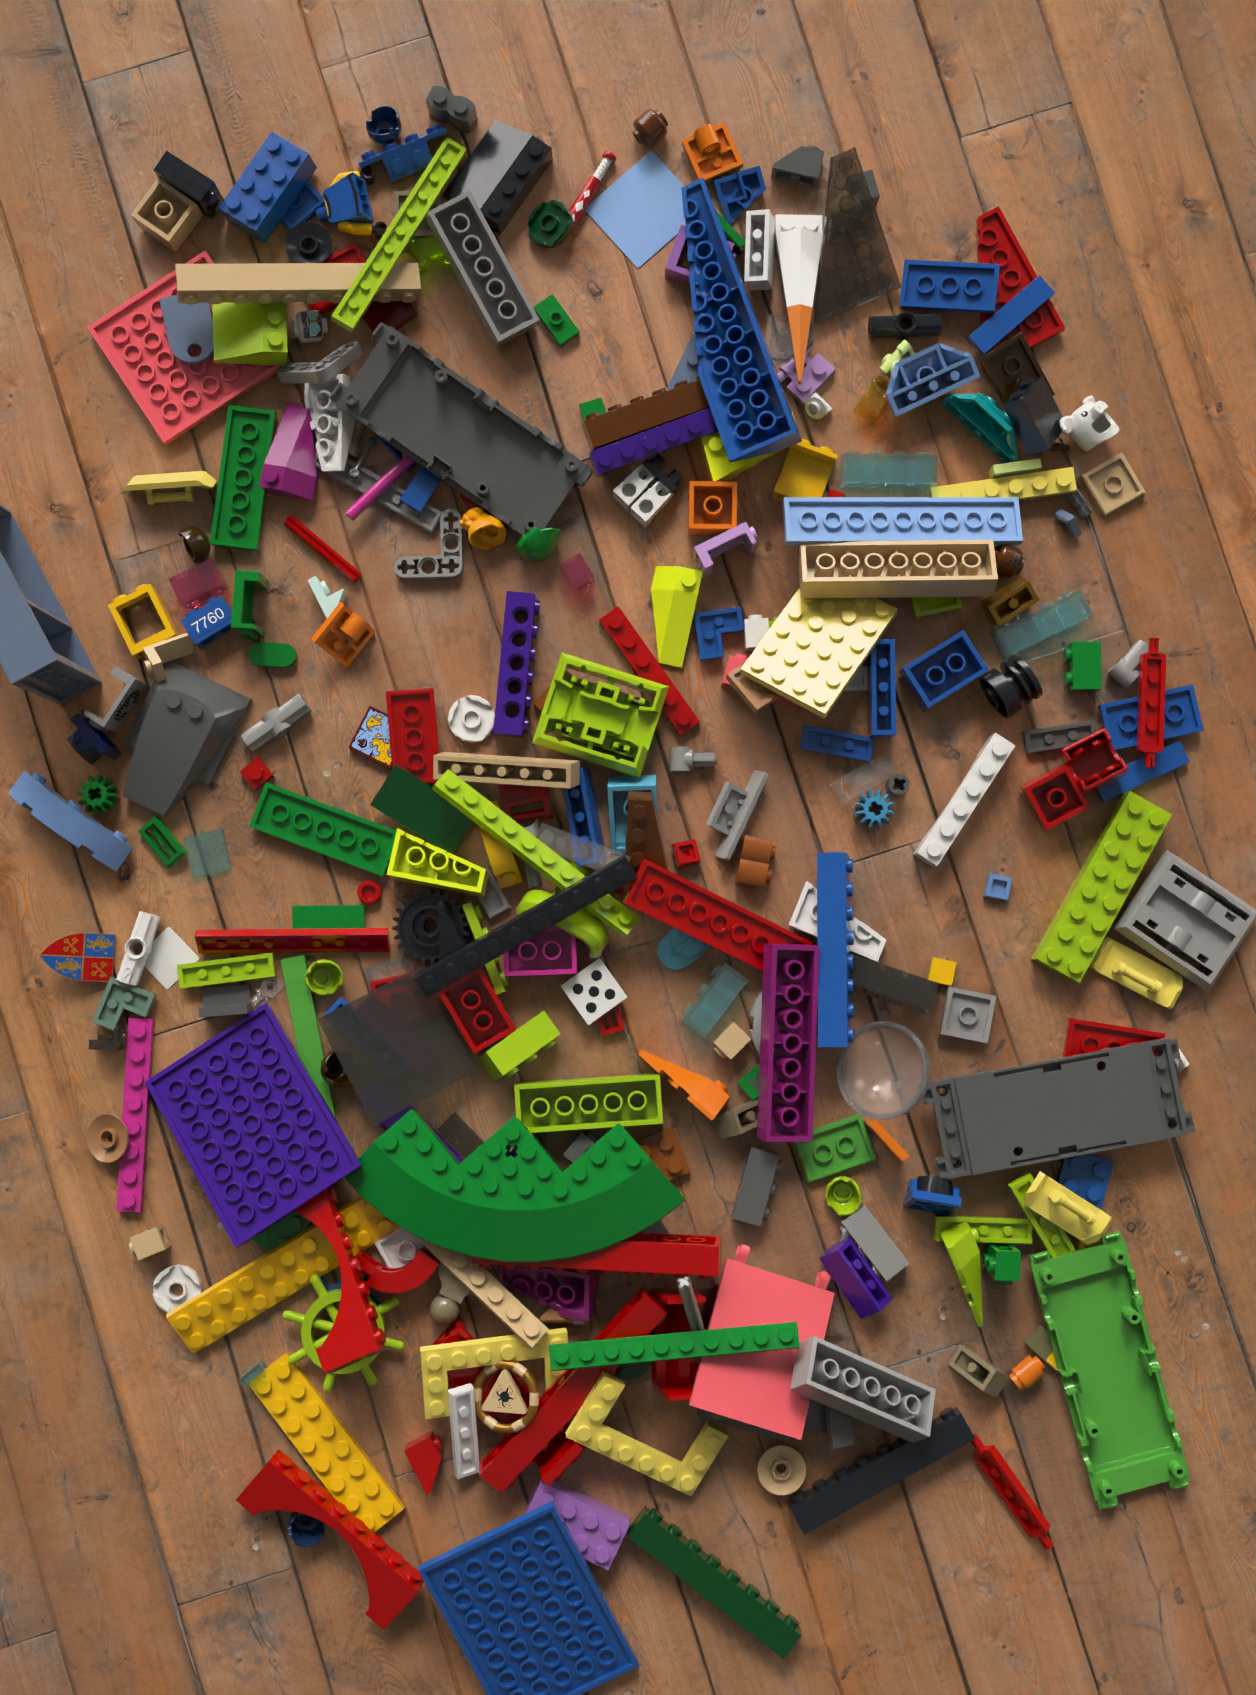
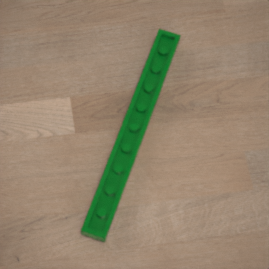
M797 1322L551 1344L549 1345L550 1370L552 1372L799 1349L800 1343Z

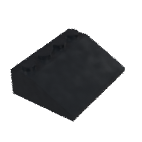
M495 120L445 190L443 197L450 201L470 190L490 229L501 235L553 161L552 148L527 132Z

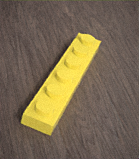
M1074 467L930 488L931 497H1018L1019 500L1075 493L1077 491Z

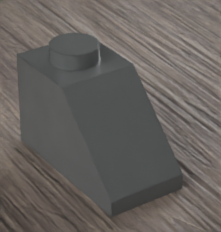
M801 146L773 164L771 178L816 188L825 151L815 146Z

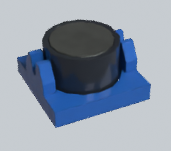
M918 1176L916 1180L911 1179L908 1182L903 1207L950 1216L961 1207L962 1198L959 1197V1187H952V1181L935 1176Z

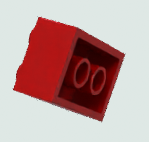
M483 967L438 991L474 1054L516 1030L514 1021L499 995L496 994Z

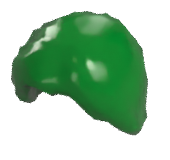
M538 527L532 528L526 535L521 537L516 544V548L520 555L527 560L544 561L553 554L561 529L545 528L541 530Z

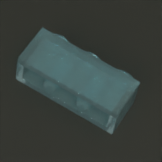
M725 962L722 966L716 965L710 973V976L713 977L708 985L705 983L701 985L695 993L698 996L693 1004L689 1002L681 1012L684 1016L681 1020L704 1038H706L748 982L747 978Z

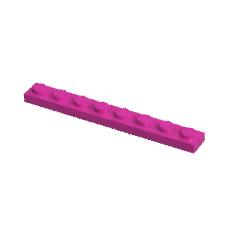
M128 1018L122 1121L128 1130L129 1143L126 1152L119 1159L116 1211H143L150 1091L145 1081L151 1078L155 1025V1019Z

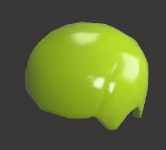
M317 960L311 964L305 973V981L308 988L317 995H331L343 984V972L339 965L331 960Z
M838 1176L827 1185L825 1191L826 1202L838 1215H852L860 1207L862 1191L853 1179L846 1176Z

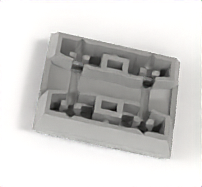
M1166 849L1113 929L1204 991L1209 992L1256 922V909ZM1170 869H1172L1175 872L1180 871L1182 877L1191 881L1203 890L1200 891L1199 889L1185 881L1183 878L1172 872ZM1176 878H1178L1184 884H1175L1174 881L1176 880ZM1211 896L1216 898L1219 902H1221L1224 905H1230L1231 910L1242 916V918H1240L1239 916H1237L1236 914L1222 906L1220 903L1215 901ZM1228 912L1229 914L1234 916V918H1225L1224 916ZM1150 919L1157 925H1147L1146 923ZM1137 921L1148 930L1159 936L1157 940L1166 946L1162 947L1132 926L1134 922ZM1170 949L1175 952L1185 953L1188 957L1206 967V972L1203 974L1187 962H1184L1169 952ZM1200 953L1205 959H1197V956Z

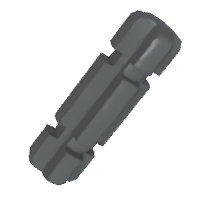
M1076 486L1077 491L1075 493H1068L1065 496L1074 509H1078V515L1084 519L1093 513V509L1089 503H1085L1087 500Z

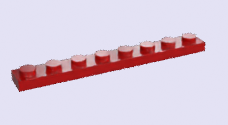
M388 928L196 930L195 933L199 954L390 952L391 946Z

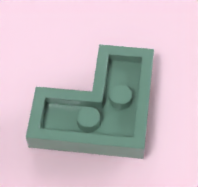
M110 977L92 1022L115 1031L119 1026L125 1009L143 1017H148L157 994L120 982L115 977Z

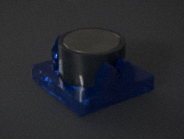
M75 714L70 718L78 729L67 738V741L88 763L93 765L103 755L115 760L122 755V752L102 730L88 723L90 718L80 714Z

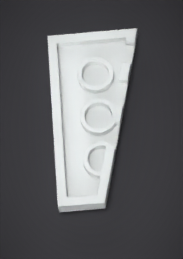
M806 881L788 926L817 938V889ZM854 917V920L850 921V931L854 932V945H850V952L878 962L886 939Z

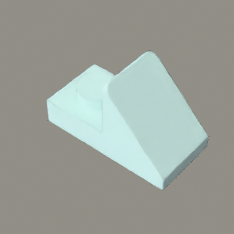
M316 576L307 580L326 618L329 617L340 602L344 604L347 596L345 589L327 596L331 592L324 580L320 582Z

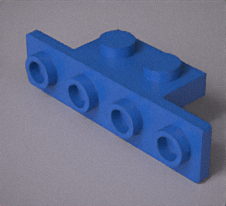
M439 124L426 128L427 133L418 136L417 133H413L404 137L405 142L396 145L394 141L382 146L383 151L374 153V150L360 155L362 159L358 160V164L360 167L382 159L390 181H396L427 168L432 160V156L426 141L447 133V130L444 126L439 127Z

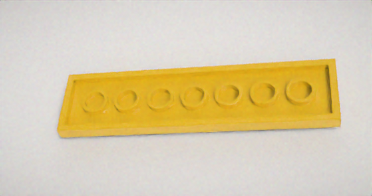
M287 1351L251 1379L248 1385L331 1495L338 1502L344 1504L347 1510L355 1517L362 1520L371 1531L375 1532L405 1508V1505L297 1363L289 1364L288 1357L291 1354Z

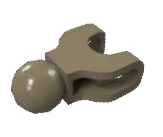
M440 1263L438 1275L442 1282V1287L439 1295L431 1302L430 1314L437 1323L446 1325L456 1321L460 1315V1304L464 1297L473 1293Z

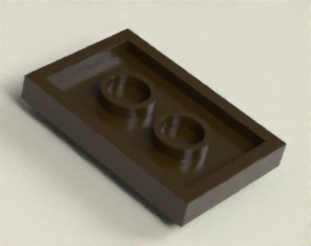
M1022 332L1012 336L979 358L1004 406L1010 399L1009 396L1020 387V382L1030 377L1032 379L1043 377L1052 396L1055 395Z

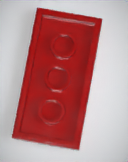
M434 688L386 691L392 769L396 764L425 783L435 784L439 779H433L434 755L439 754Z
M1068 1018L1063 1057L1100 1051L1103 1048L1120 1047L1130 1043L1165 1038V1033Z

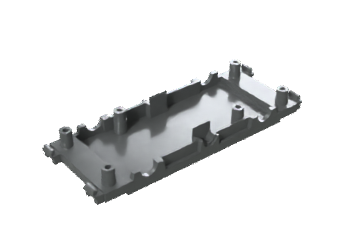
M382 322L379 323L371 336V339L377 345L348 387L339 383L329 398L336 404V407L354 418L361 425L521 536L526 535L535 527L541 530L547 528L546 526L574 485L577 484L581 488L584 487L594 471L587 467L586 463L564 449L561 444L551 440L537 427H532L499 404L498 400L487 395L481 388L478 389L445 366L442 360L426 352L422 346L416 342L414 343L393 327H388ZM530 523H532V524L534 525V526L531 527V528L528 526V524H530Z
M1162 1038L1140 1043H1130L1120 1047L1103 1048L1100 1051L1062 1058L1055 1057L997 1070L989 1069L973 1074H962L956 1077L929 1081L928 1084L920 1085L923 1104H933L943 1156L934 1158L937 1177L951 1179L1150 1143L1195 1132L1191 1111L1184 1112L1174 1064V1059L1181 1058L1177 1038Z

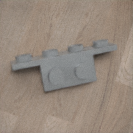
M754 770L745 790L725 781L706 822L707 826L724 834L715 853L716 857L729 861L736 852L739 838L745 832L746 823L756 808L757 799L766 787L767 773Z

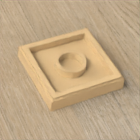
M1123 453L1116 455L1080 476L1081 481L1103 517L1146 493Z

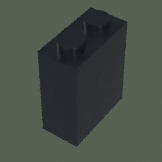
M166 151L153 169L155 174L195 202L202 214L212 220L215 214L217 215L221 212L219 207L224 201L215 182Z
M1030 377L1020 382V387L1009 396L1010 399L1003 407L1028 456L1049 450L1062 433L1059 421L1063 416L1043 377L1036 379Z

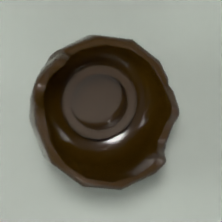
M190 526L179 532L178 535L183 536L185 549L194 559V563L203 561L208 557L211 546L209 538L204 531Z
M334 1050L328 1052L322 1059L320 1073L327 1084L343 1088L351 1086L356 1081L359 1066L355 1064L350 1053L343 1050Z

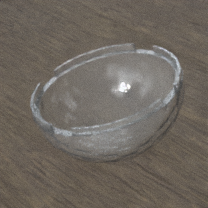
M890 1021L869 1023L855 1031V1042L851 1043V1048L841 1049L840 1063L837 1066V1080L840 1091L847 1103L864 1116L878 1120L901 1117L913 1110L928 1090L931 1080V1063L928 1052L920 1038L903 1025Z

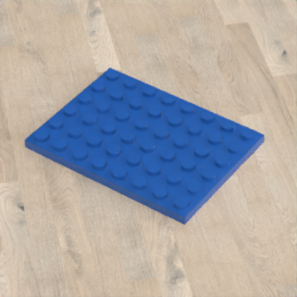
M554 1501L428 1560L418 1567L422 1579L487 1695H580L639 1667L637 1656Z

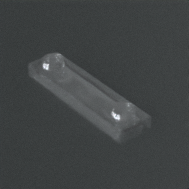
M541 823L536 837L559 856L595 870L624 855L545 823ZM625 855L630 862L631 856Z

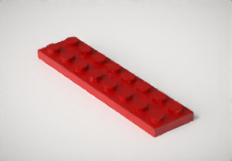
M647 859L642 860L636 873L637 878L633 879L622 902L762 972L764 943L812 945L813 943Z

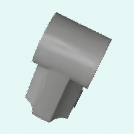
M1139 639L1123 658L1121 657L1109 669L1107 674L1126 689L1138 677L1140 655L1149 652V644Z

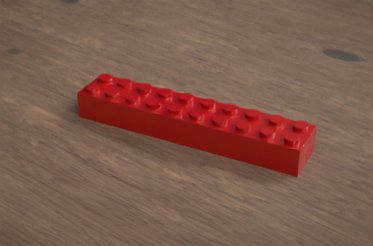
M639 1232L626 1240L602 1250L572 1258L543 1262H504L472 1257V1263L479 1264L481 1268L503 1265L504 1269H517L518 1266H527L528 1270H541L542 1267H551V1270L555 1272L566 1271V1268L576 1269L578 1273L600 1270L602 1274H615V1271H625L626 1275L631 1276L640 1275V1272H647L653 1277H663L664 1273L674 1274L676 1278L699 1275L700 1279H714V1276H719L721 1268L722 1236L670 1233L643 1234Z

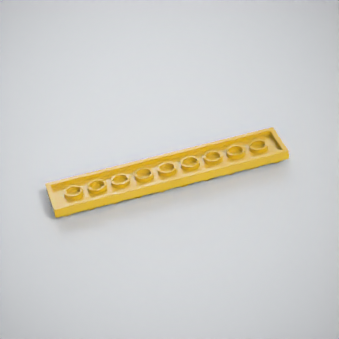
M361 1196L338 1209V1211L342 1212L346 1221V1225H344L346 1235L349 1234L353 1241L354 1248H352L354 1256L360 1249L362 1251L366 1250L378 1240L401 1228L383 1216ZM313 1224L167 1313L166 1319L190 1351L195 1354L310 1284V1278L313 1275L321 1277L338 1267V1258L327 1237Z

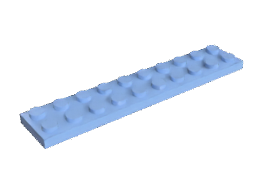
M784 497L782 501L785 545L850 541L993 540L994 545H1021L1023 542L1018 497Z

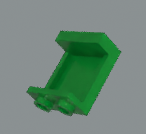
M235 570L231 628L238 635L243 636L245 640H257L258 637H264L265 632L256 624H252L254 590L268 591L269 581L258 571Z

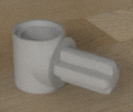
M690 747L669 748V772L687 773L692 771V767L715 766V753H692Z

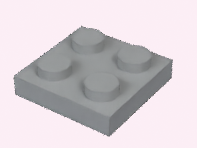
M947 987L939 1034L988 1043L996 996Z

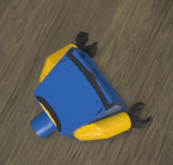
M370 166L363 167L360 173L358 171L339 173L330 187L323 192L325 206L316 210L317 217L321 223L329 220L330 224L339 228L342 232L371 236V233H374L376 238H382L384 233H380L377 230L379 228L385 229L387 225L382 221L377 222L375 226L371 225L374 222L366 185L374 184L375 176H366L372 174Z

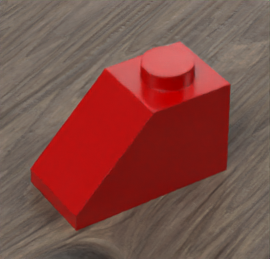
M433 1430L411 1441L404 1449L426 1495L432 1491L444 1452L443 1441L439 1435L435 1436Z

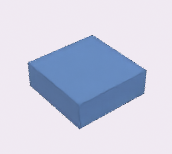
M988 873L983 897L1007 902L1013 878Z

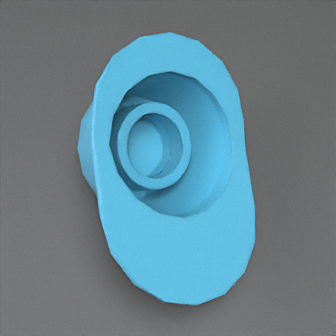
M673 929L660 941L657 949L658 957L667 968L680 970L699 958L708 949L709 945Z

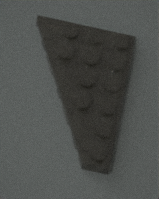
M855 147L832 156L830 159L814 314L816 324L901 288Z

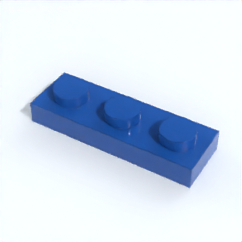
M804 725L799 749L870 762L875 738Z

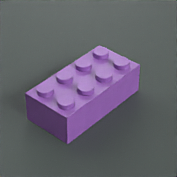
M540 1477L523 1515L554 1501L584 1559L609 1570L629 1528L630 1516L559 1481L552 1482L548 1486Z

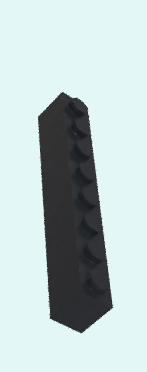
M949 1407L941 1411L940 1416L932 1420L930 1437L913 1443L897 1437L898 1440L890 1444L884 1443L878 1446L873 1454L858 1457L854 1461L855 1464L847 1468L844 1466L837 1469L830 1478L817 1480L812 1484V1488L794 1493L791 1499L788 1500V1504L803 1534L812 1531L973 1441L975 1437L957 1407Z

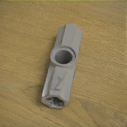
M297 694L281 707L273 708L261 717V721L244 732L241 737L252 752H255L273 738L277 739L286 734L294 723L312 710L303 697Z

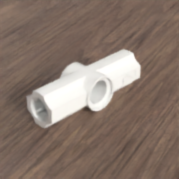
M139 911L130 940L125 944V955L116 980L138 986L147 957L152 952V942L161 917ZM137 942L143 945V951L140 955L134 951V946Z

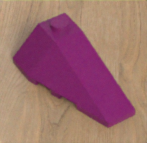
M288 403L264 462L259 487L270 495L314 501L318 483V471L315 465L316 449H314L313 443L314 430L310 426L312 419L310 411L306 409L305 405Z
M499 1265V1282L504 1287L522 1296L527 1295L539 1301V1304L544 1307L548 1305L558 1310L559 1314L566 1318L585 1321L591 1319L599 1289V1270H591L589 1273H578L576 1269L566 1268V1271L555 1272L551 1270V1267H542L541 1270H528L527 1266H518L517 1269H504L503 1265Z

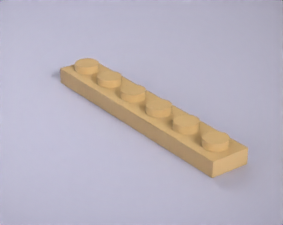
M430 1242L424 1246L530 1349L548 1331V1328L485 1268L479 1267V1264L472 1263V1256L447 1250Z

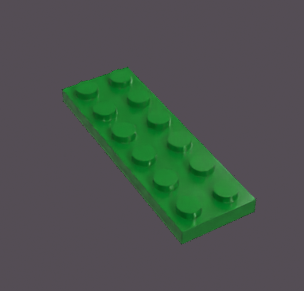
M228 405L210 538L211 546L259 552L267 493L259 487L264 462L274 440L277 418L275 410Z
M268 782L265 783L249 825L251 828L383 877L390 862L397 830Z

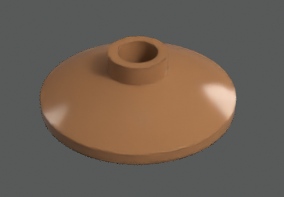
M103 1114L96 1117L91 1122L87 1131V1145L91 1154L97 1160L104 1163L115 1162L124 1155L129 1143V1134L125 1123L113 1114Z

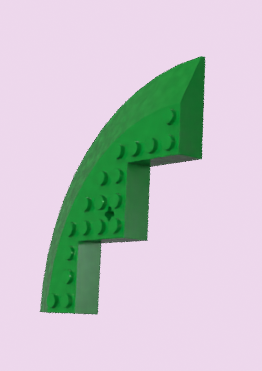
M413 1109L407 1112L369 1146L359 1157L363 1167L345 1178L366 1202L387 1219L414 1236L447 1250L476 1258L504 1262H543L572 1258L602 1250L645 1230L662 1220L686 1201L620 1123L616 1124L563 1171L524 1123L516 1116L512 1117L460 1163L418 1111ZM511 1147H518L516 1150L518 1155L516 1157L509 1156Z

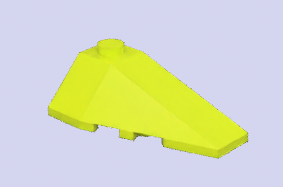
M656 566L651 596L659 664L682 668L703 571L681 566Z

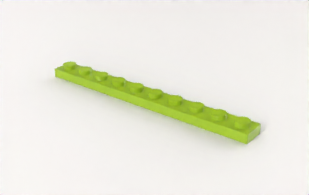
M448 137L445 138L332 314V322L351 333L354 331L424 221L428 211L431 210L464 158L467 151L465 147Z
M449 769L433 786L432 790L561 890L586 877ZM609 894L585 907V909L622 938L628 935L639 917Z

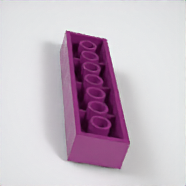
M764 943L757 1137L765 1142L813 1141L819 946Z

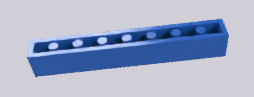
M846 852L817 853L819 1048H851V1043L855 1042V1030L851 1028V1018L855 1016L854 1004H850V994H854V979H850V969H854V955H850V945H854V932L850 931V921L854 920V908L850 906V897L854 895L853 882H849V873H853L854 866L853 858H849V854Z

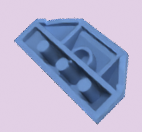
M937 343L895 363L886 391V398L894 417H897L981 376L972 354Z

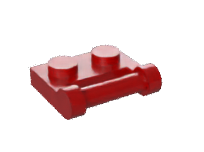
M512 784L498 785L503 812L517 823L545 817L546 820L553 819L548 787ZM543 801L544 808L517 814L511 813L510 808Z

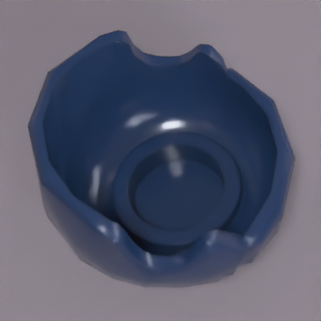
M392 106L374 108L371 111L370 121L366 120V130L369 138L380 144L393 142L402 131L398 110Z
M298 1512L291 1514L288 1524L289 1536L296 1545L302 1547L314 1546L323 1539L325 1523L306 1514Z

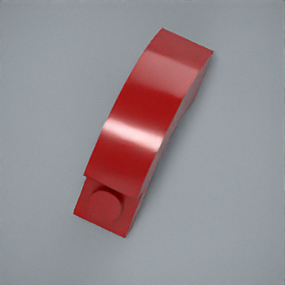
M421 1246L408 1264L398 1268L386 1267L380 1264L361 1249L354 1257L361 1264L362 1271L360 1273L371 1276L366 1282L367 1285L375 1290L386 1293L406 1292L420 1286L440 1264L424 1246Z

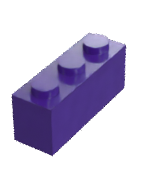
M851 1238L832 1245L819 1258L861 1319L880 1312L892 1299Z

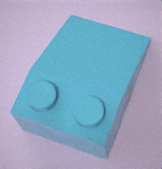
M633 775L609 776L607 789L611 853H626L628 791L653 792L658 816L656 775H640V778Z

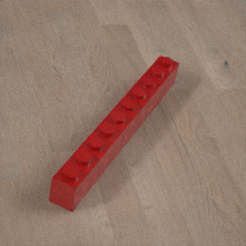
M642 1286L594 1340L650 1335L655 1326L659 1327L666 1319L667 1311L664 1303ZM619 1365L565 1370L539 1398L538 1410L531 1423L518 1432L507 1433L479 1463V1476L500 1493L507 1487H512L518 1475L532 1465L536 1455L539 1452H544L550 1445L551 1439L556 1434L562 1433L571 1417L576 1416L602 1371L614 1376Z

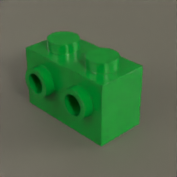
M986 1243V1254L982 1256V1267L986 1269V1273L1001 1285H1012L1013 1281H1020L1021 1251L1010 1243Z

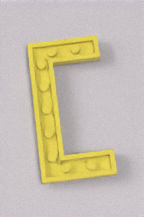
M567 1329L548 1330L532 1349L516 1334L420 1347L425 1419L450 1416L447 1391V1371L494 1365L502 1360L516 1362L543 1358L546 1392L565 1371L551 1372L549 1345L568 1343Z
M602 1371L565 1432L566 1437L692 1496L729 1436L727 1431L706 1421L682 1462L602 1423L624 1389L625 1383L623 1380Z

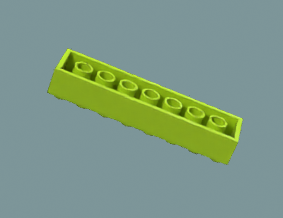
M1131 791L1121 794L1034 952L1032 960L1071 982H1081L1171 818V813Z

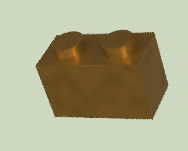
M1017 577L994 592L993 596H988L979 603L989 621L997 626H1001L1038 602L1039 598L1029 580Z

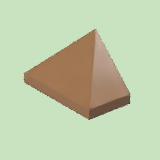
M552 1307L540 1317V1321L548 1330L566 1328L568 1333L591 1331L590 1320L566 1318Z

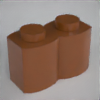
M748 835L743 836L735 878L736 883L763 888L765 883H770L772 870L768 869L769 861L774 860L776 846H773V840Z

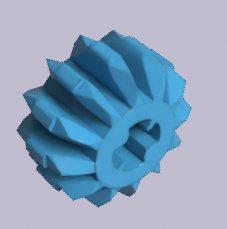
M871 789L866 791L867 797L863 794L858 796L862 803H854V807L861 809V811L855 812L854 816L862 815L863 818L859 821V824L862 825L868 821L867 829H872L874 822L876 828L881 829V821L886 825L890 823L886 815L894 816L895 812L888 810V808L894 806V802L886 803L885 801L890 795L886 794L881 798L880 789L876 790L875 796ZM871 803L880 809L876 812L878 814L876 816L874 812H869V808L872 807Z

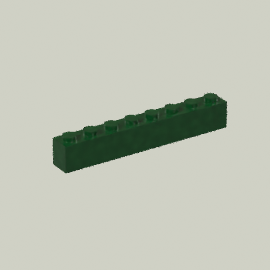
M644 1506L629 1526L627 1537L781 1658L785 1659L802 1636L798 1620L790 1614L786 1616L779 1611L780 1607L773 1600H765L760 1596V1591L754 1585L749 1583L747 1586L740 1580L741 1577L736 1571L731 1568L729 1570L721 1565L720 1559L714 1554H706L701 1550L702 1546L693 1538L689 1540L683 1536V1531L674 1523L669 1525L665 1522L663 1515L654 1508L650 1510Z

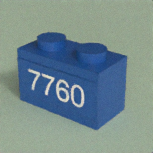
M222 596L210 598L206 601L204 607L199 610L193 609L185 615L186 618L181 620L194 644L200 649L232 630V608Z

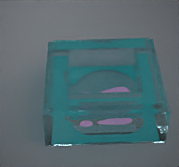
M263 1359L238 1379L242 1386L248 1385L264 1372L267 1365Z

